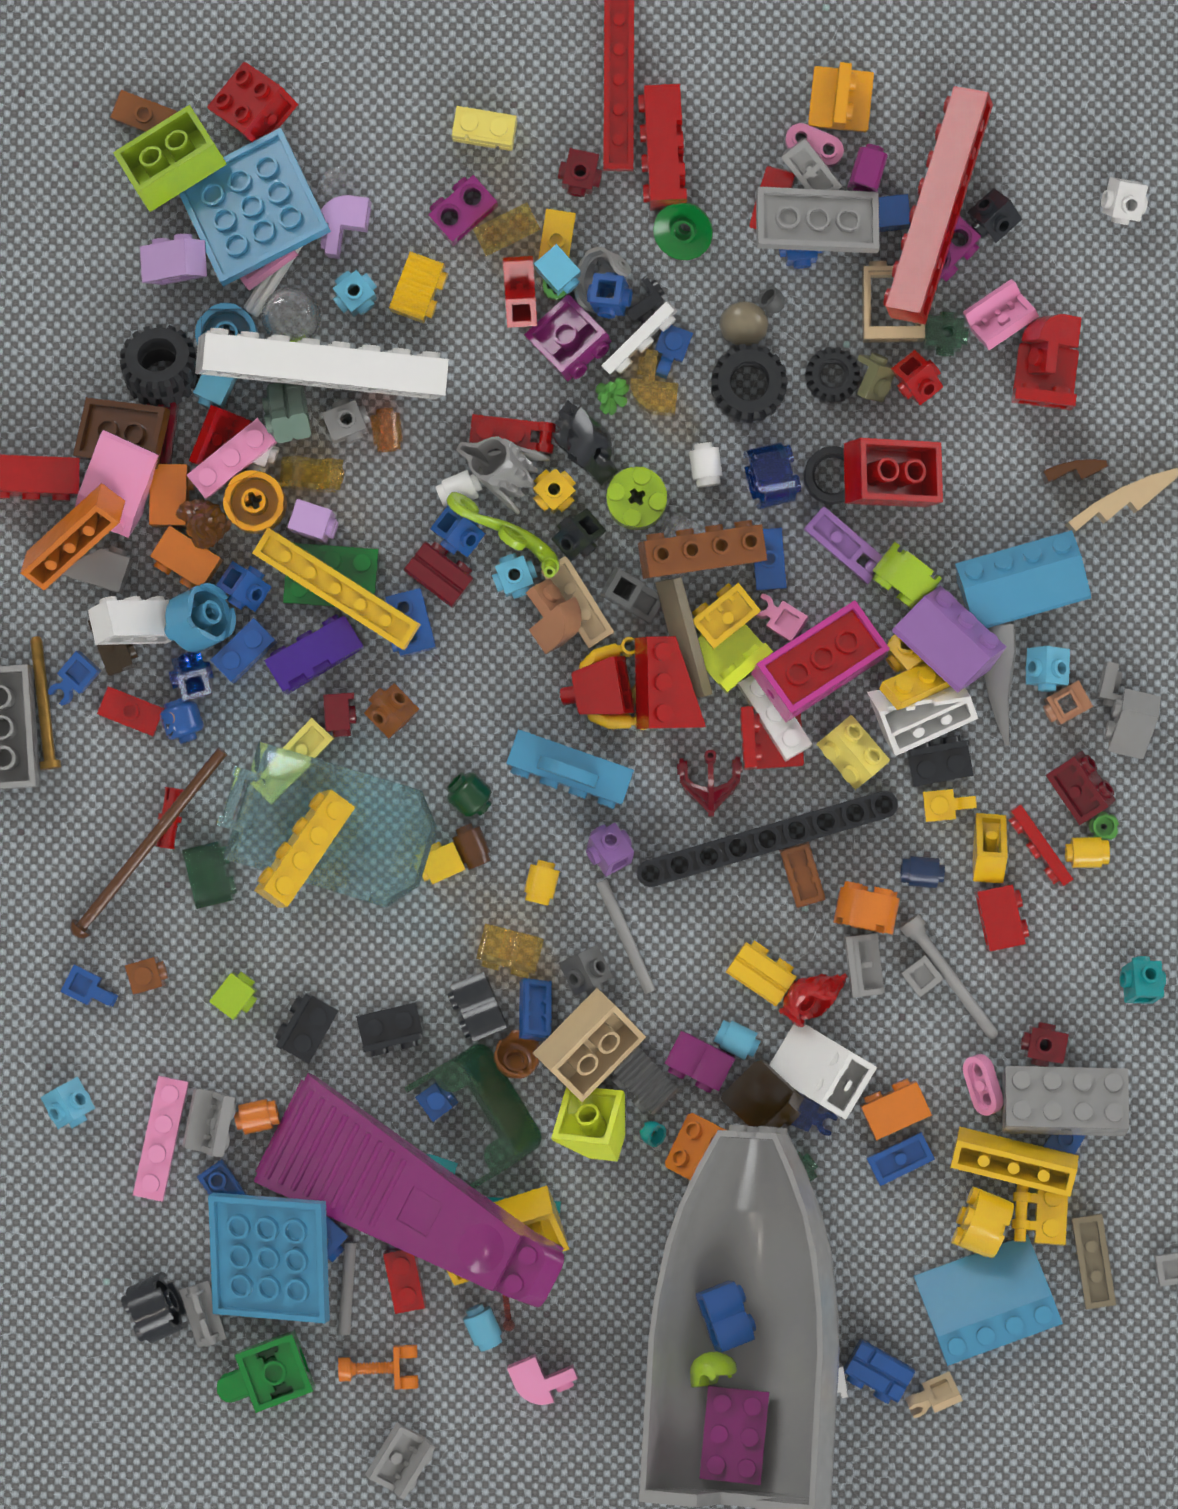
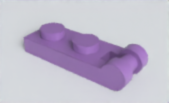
M823 506L804 528V531L868 585L873 578L874 572L872 570L883 556ZM862 554H865L870 560L862 567L856 561Z

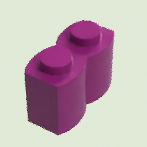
M866 144V147L859 148L848 182V191H878L888 155L883 152L884 148L874 144Z
M681 1030L664 1064L670 1066L668 1069L669 1073L681 1079L688 1075L697 1080L695 1083L696 1087L711 1093L713 1089L720 1090L735 1057Z

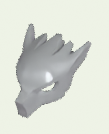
M499 436L490 437L478 443L460 442L456 449L468 461L470 470L480 482L517 515L520 511L509 497H523L525 494L519 487L533 488L535 486L533 478L529 473H537L538 469L533 466L531 461H550L551 459L549 456L536 450L517 446ZM493 448H498V449H499V450H496V451L488 452L489 450H491V449H493Z

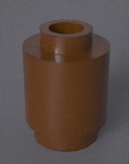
M472 823L455 830L457 836L452 837V840L463 864L466 863L468 870L491 861L488 855L491 851L480 826L474 828Z

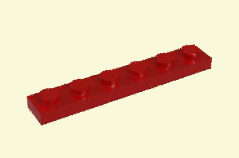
M604 0L603 171H633L634 0Z

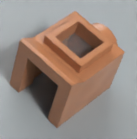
M1078 680L1044 699L1046 705L1043 706V710L1051 723L1056 721L1057 725H1061L1092 708L1093 705Z

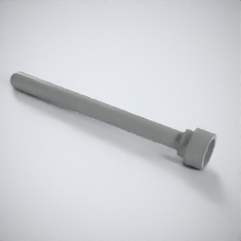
M919 913L903 923L899 928L906 938L910 937L912 941H917L989 1039L996 1038L998 1035L997 1029L925 933L927 929L924 926L926 923Z

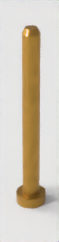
M35 636L31 638L30 643L44 760L39 762L40 770L61 768V761L56 760L43 641L40 636Z

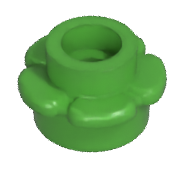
M1100 812L1095 815V818L1089 822V831L1094 834L1093 837H1101L1102 840L1114 839L1118 834L1117 826L1119 822L1117 818L1112 814L1108 815L1107 812ZM1102 824L1107 825V828L1105 830L1101 828Z

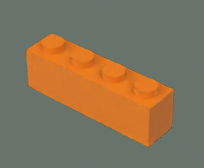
M101 483L26 551L20 574L42 590L47 589L120 523L125 500Z

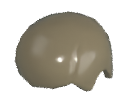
M747 301L729 305L721 314L719 323L724 339L736 346L740 344H745L746 346H751L752 343L758 344L766 336L769 325L765 311L756 304Z

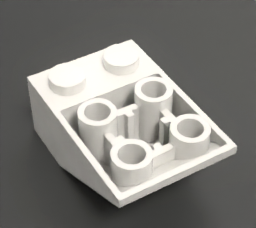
M793 1024L769 1066L794 1089L846 1120L877 1067L808 1025L804 1024V1027H797Z

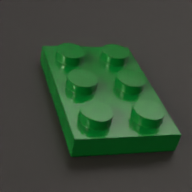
M294 543L376 595L379 549ZM285 575L283 603L335 607Z

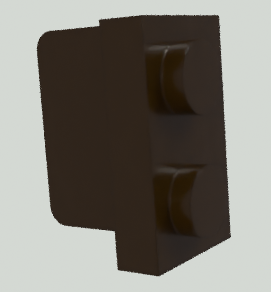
M763 1059L755 1060L721 1095V1100L748 1126L781 1128L784 1124L789 1127L800 1116L801 1113L798 1109L804 1099Z

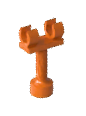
M393 1345V1361L372 1362V1364L371 1362L369 1364L368 1362L366 1364L363 1362V1364H356L352 1362L351 1357H338L339 1382L351 1381L352 1377L356 1374L391 1373L394 1374V1390L417 1389L419 1387L418 1375L400 1376V1358H417V1345Z

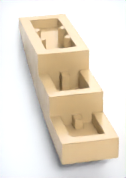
M1178 468L1147 476L1119 488L1093 503L1065 524L1069 531L1072 530L1075 533L1095 515L1104 524L1126 505L1133 513H1136L1178 477Z

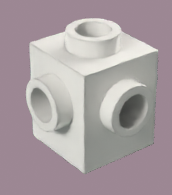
M1110 177L1107 190L1103 192L1101 199L1102 213L1111 216V222L1129 225L1130 220L1140 222L1141 216L1147 209L1148 200L1146 194L1148 186L1137 181Z

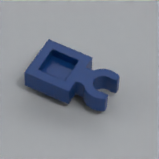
M80 650L75 651L57 673L63 679L62 682L53 684L49 688L48 694L54 695L58 689H61L64 692V698L59 704L61 706L67 705L73 699V690L79 694L83 693L102 670Z

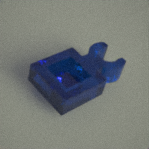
M803 1097L804 1099L798 1109L801 1114L791 1125L809 1132L813 1124L820 1133L830 1136L832 1132L823 1128V1121L826 1118L837 1121L838 1117L831 1112L818 1113L820 1104Z

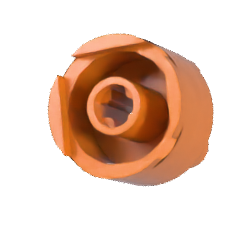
M845 881L844 887H840L833 923L893 935L900 898H897L898 892L880 887H874V891L869 892L868 887L863 886V884Z

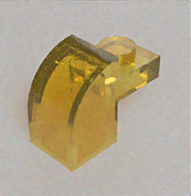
M646 349L645 357L639 356L637 375H643V378H630L631 395L636 404L645 412L675 417L679 383L655 381L658 351Z
M302 456L282 457L279 480L281 487L324 493H336V490H340L344 479L343 460L335 458L314 459Z

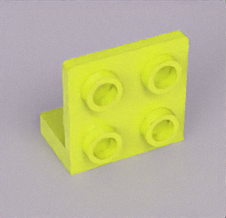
M746 624L714 650L702 635L698 638L707 673L726 694L749 675L758 662L773 653L771 648L766 643L763 644Z

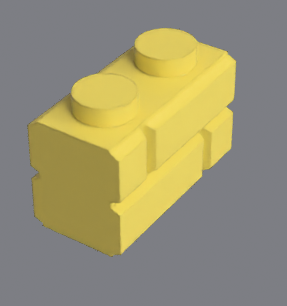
M457 106L452 130L453 142L489 148L499 146L501 150L512 151L517 127V116Z

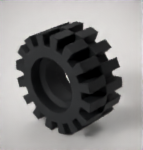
M826 347L824 350L816 352L809 360L805 373L806 386L812 392L811 395L814 398H819L821 402L826 401L829 404L843 402L854 393L859 384L860 366L857 365L856 358L852 357L849 351H843L840 347ZM836 364L843 369L844 381L840 385L830 387L822 381L821 371L826 365Z

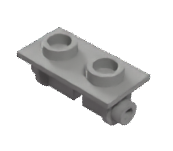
M209 1280L180 1289L179 1291L197 1347L211 1346L227 1339L220 1315L213 1314L212 1290Z

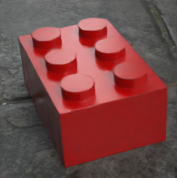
M858 438L843 443L845 504L926 508L943 503L941 442Z

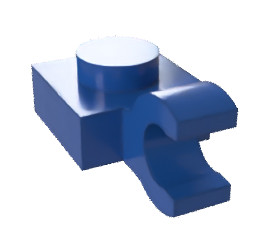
M673 325L664 332L661 331L654 353L662 356L655 376L667 379L673 361L683 362L693 335L692 332Z
M76 964L73 965L60 991L85 1005H90L94 998L107 1006L113 1007L118 998V995L99 987L103 979L102 977Z

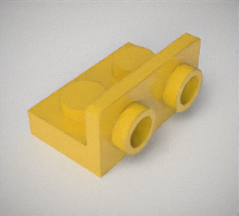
M739 582L733 587L728 583L716 593L718 599L710 606L704 602L692 612L695 617L693 618L695 627L713 650L761 612Z

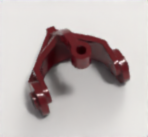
M707 750L704 754V761L708 764V787L693 783L688 778L687 760L679 758L677 775L680 776L682 788L692 800L700 804L708 812V817H714V812L737 788L741 773H743L740 756H735V759H732V778L727 783L714 787L713 764L716 762L717 755L714 750Z

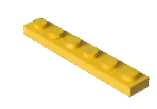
M267 528L252 552L255 556L402 650L407 648L421 625L271 528Z

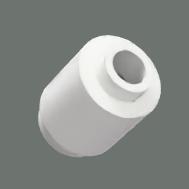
M712 442L695 444L694 450L689 451L692 478L693 481H696L697 488L720 485V477L723 474L719 447H712Z
M468 470L441 480L442 484L435 486L444 509L448 506L446 499L451 492L461 493L474 500L479 498L478 491L483 490L479 479L474 474L470 475Z

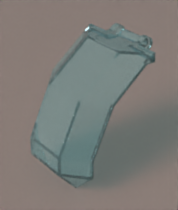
M260 741L250 770L234 766L232 771L234 779L222 817L219 816L216 824L232 829L223 859L264 870L267 866L270 867L276 859L274 855L283 842H288L293 832L291 830L295 823L302 816L305 817L310 807L308 805L312 798L318 792L332 789L355 806V809L305 883L386 908L420 885L437 829L422 790ZM246 779H247V780H248L247 786H246V789H245V792H244V795H243V799H242V802H241V805H240V809H239V812H238V815H237V819H236V821H235V820H234L235 814H236V811H237V808H238V804H239V801H240V798H241V795H242V791H243V788H244V785H245V781H246Z

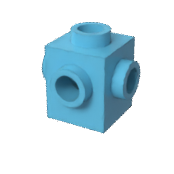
M357 270L353 273L346 271L335 280L337 285L333 287L336 297L333 300L343 313L348 310L355 317L358 313L360 315L365 314L375 305L374 301L377 297L373 290L377 286L367 273L361 276ZM354 286L359 287L360 291L356 296H351L348 293Z
M516 553L500 558V564L495 566L497 573L492 575L497 591L504 590L506 597L512 595L513 599L527 595L526 592L529 588L534 586L532 579L538 577L532 560L526 562L523 555L517 557ZM513 569L520 572V577L517 580H511L508 577L509 572Z
M1053 646L1027 648L1026 684L1038 686V691L1055 692L1056 687L1069 685L1070 649Z
M78 1077L40 1097L57 1129L67 1124L70 1125L71 1129L88 1120L85 1114L95 1109L89 1093L85 1090Z

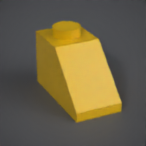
M976 813L972 859L973 881L1003 883L1008 859L1006 815Z

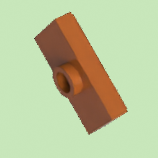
M121 90L110 118L116 122L146 132L177 113V111Z
M809 841L779 850L796 908L826 900Z

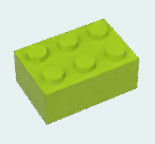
M190 104L112 152L149 212L227 165Z

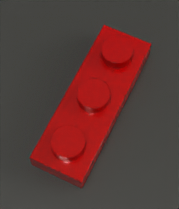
M1020 804L1010 810L1008 813L1012 818L1008 822L1018 835L1023 833L1029 843L1026 844V848L1034 859L1041 858L1047 868L1043 872L1053 885L1058 882L1060 886H1065L1074 880L1023 806Z

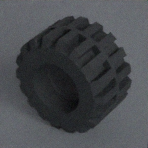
M156 324V328L151 329L150 325L143 327V332L136 331L132 334V340L127 338L124 343L125 348L121 349L120 367L127 390H129L130 395L134 399L138 398L139 403L146 405L148 402L151 406L163 404V407H170L169 403L175 402L177 405L182 402V397L188 398L192 394L191 388L195 389L198 383L197 378H200V374H195L197 356L193 342L190 337H186L185 332L182 330L176 332V328L171 325L167 328H163V324ZM159 361L173 362L170 367L162 371L147 370L150 365Z
M753 343L751 346L740 344L735 349L732 347L727 350V353L718 359L712 373L711 393L715 399L716 406L722 409L724 415L727 417L731 416L737 422H740V420L746 421V423H753V421L757 420L760 422L765 420L767 416L773 415L781 405L787 391L788 378L786 377L784 364H781L777 354L773 355L770 352L771 349L767 347L761 348L758 347V344ZM754 367L765 375L767 388L760 398L744 400L733 392L731 379L738 369Z

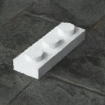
M666 301L601 366L611 375H614L616 372L622 374L633 363L630 358L638 350L643 353L654 342L652 336L659 329L664 332L675 322L676 319L673 316L677 312L675 307Z
M752 675L738 683L737 686L748 704L753 706L754 713H759L760 723L785 762L812 746L811 741L797 719L794 717L786 723Z

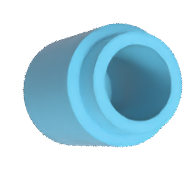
M723 1020L713 1042L719 1044L720 1049L745 1060L747 1055L754 1057L761 1041L756 1039L757 1032L734 1021L729 1023Z
M481 1303L466 1310L467 1316L463 1318V1321L474 1346H478L480 1351L483 1352L502 1343L500 1336L502 1331L490 1306L484 1307Z

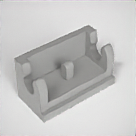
M806 138L800 139L792 148H788L782 153V160L805 189L838 190L842 187V184Z
M878 933L844 937L851 997L856 998L885 993Z

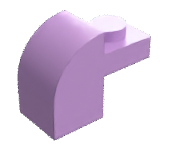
M343 195L331 199L323 206L321 211L331 232L321 237V249H325V254L328 258L340 259L344 229L368 233L372 205L369 198Z

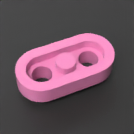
M804 123L795 124L787 131L785 138L787 148H792L797 144L795 136L802 133L828 167H833L841 161L844 148L842 142L837 137ZM826 145H830L834 148V153L827 155L824 153L823 148Z
M983 1054L967 1058L963 1064V1074L974 1108L984 1116L1000 1111L1003 1106V1095L993 1063Z

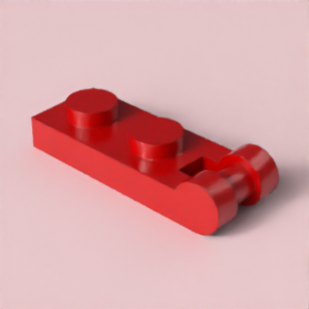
M472 414L469 443H478L487 438L499 436L517 446L536 450L542 454H553L554 445L551 444L552 434L556 432V425L551 422ZM531 431L540 432L539 443L530 442Z

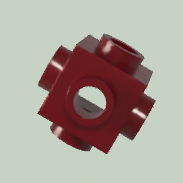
M573 148L569 149L567 162L561 161L558 179L563 180L562 189H566L567 194L575 197H585V194L592 195L593 187L599 188L603 170L598 169L599 154ZM579 172H582V173H584L585 175L579 177V176H577L576 174L579 173Z
M1038 1022L1037 1027L1030 1026L1029 1032H1023L1021 1050H1025L1024 1056L1031 1058V1064L1049 1067V1062L1064 1064L1069 1034L1055 1031L1056 1025ZM1046 1039L1047 1046L1041 1050L1040 1042Z

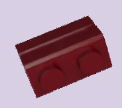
M425 541L406 565L404 572L453 609L474 582V578L470 576L473 570L460 560L456 564L446 557L449 552L434 541L430 545Z

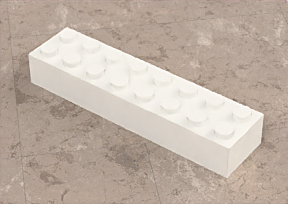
M210 328V330L198 337L195 374L434 400L446 395L449 359L440 358L441 353L423 351L422 354H417V356L410 355L411 350L403 348H392V350L387 352H380L381 347L376 345H362V347L352 349L350 348V343L332 341V344L327 346L320 345L319 339L302 338V340L297 342H289L290 337L285 335H271L267 339L259 338V333L241 331V334L234 336L228 335L229 330L221 328Z

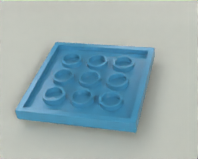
M281 127L224 156L223 158L227 165L179 194L200 240H205V251L223 287L331 232Z
M226 1193L210 1194L208 1196L213 1314L313 1323L328 1322L330 1320L326 1201Z

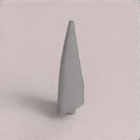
M1011 622L987 628L1006 646V649L991 670L983 676L1000 734L1005 746H1010L1009 699L1016 657V626L1011 624Z

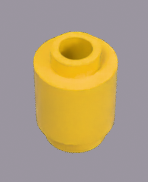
M1101 837L1071 838L1070 844H1065V861L1071 862L1072 868L1102 867V864H1109V840H1102Z
M538 860L537 865L530 864L524 892H526L525 900L549 905L550 899L554 898L560 871L554 870L555 863Z

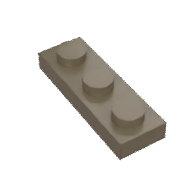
M1099 1213L1072 1217L1071 1223L1084 1307L1087 1310L1116 1305L1103 1216Z

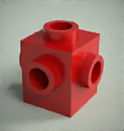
M916 350L912 351L891 368L899 381V384L896 386L906 400L912 398L920 406L943 388L938 378L941 374L938 367L930 359L926 361Z

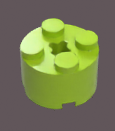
M630 467L620 471L611 480L607 489L606 502L609 514L618 525L627 529L645 530L652 527L661 519L666 509L667 490L664 482L655 472L645 467ZM635 492L637 495L642 493L644 495L642 505L639 506L636 502L632 504L629 502L632 498L631 493Z
M894 542L872 570L875 573L872 579L888 591L891 587L899 592L896 598L912 609L924 596L937 587L942 578L939 575L932 578L931 575L934 572L932 569L907 550L898 552L897 550L900 545Z

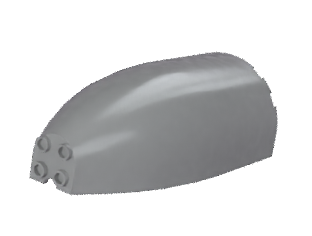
M729 1125V1131L718 1130L700 1160L678 1206L665 1244L652 1308L648 1339L639 1502L687 1507L730 1505L755 1509H831L839 1371V1314L833 1257L820 1206L803 1163L790 1136L787 1134V1128ZM728 1280L735 1281L736 1285H741L746 1296V1302L743 1303L745 1312L752 1315L756 1324V1331H754L755 1340L722 1352L734 1359L737 1364V1372L730 1379L727 1375H720L718 1382L710 1386L769 1392L761 1485L699 1479L708 1386L691 1387L690 1367L693 1361L701 1354L717 1351H715L710 1340L706 1322L698 1306L696 1293Z

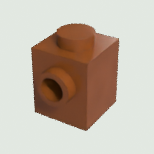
M158 956L125 965L133 995L166 986L165 979H168L167 969L164 961L159 962Z

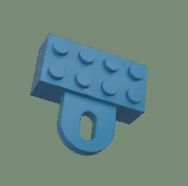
M519 729L506 763L507 766L512 767L510 772L514 775L526 779L529 778L530 774L541 777L540 784L557 789L558 784L569 787V794L586 799L587 794L598 797L597 804L614 809L616 804L622 806L634 772L633 769Z

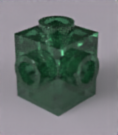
M947 311L940 312L939 316L928 315L925 324L923 349L936 350V355L948 357L954 356V352H960L962 345H967L969 327L964 326V318H957L958 313ZM942 331L949 332L951 337L944 336Z

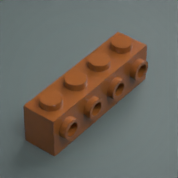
M752 520L734 522L735 528L723 530V524L705 526L704 533L694 534L693 528L677 530L675 531L676 537L665 538L664 532L646 535V541L638 543L643 579L767 561L762 524L753 525Z

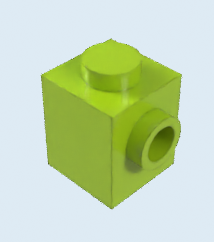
M242 971L238 975L235 972H231L209 1002L232 1020H235L242 1011L247 1014L258 1000L254 997L258 991L253 987L255 981Z

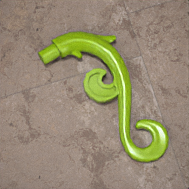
M451 492L446 501L455 513L475 523L498 531L500 539L516 550L522 551L525 547L528 548L541 562V568L546 577L551 578L558 572L559 559L556 553L540 538L508 521L478 514V506L461 493Z

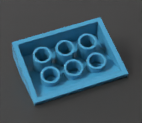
M1026 1234V1242H1015L1012 1239L1002 1243L994 1258L974 1253L913 1275L947 1366L1063 1324L1028 1234Z

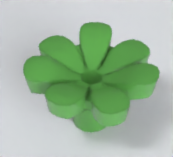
M618 377L615 382L610 381L606 385L599 383L596 386L595 392L599 394L598 400L601 402L600 411L605 415L608 413L610 415L615 414L617 405L620 407L626 405L628 400L623 395L629 391V385L626 384L625 379Z

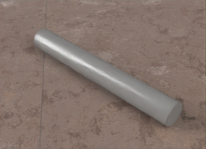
M353 1242L344 1243L345 1250L338 1334L350 1335L357 1246V1243Z

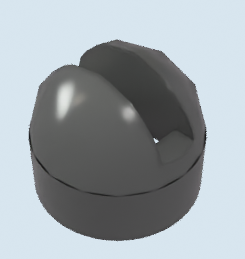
M769 287L761 294L758 304L766 312L772 314L779 313L784 308L785 298L777 288Z

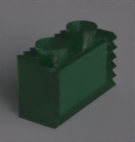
M220 841L182 850L196 909L234 901L233 894L238 893L234 876H228L226 864H230V857L226 846L221 847Z

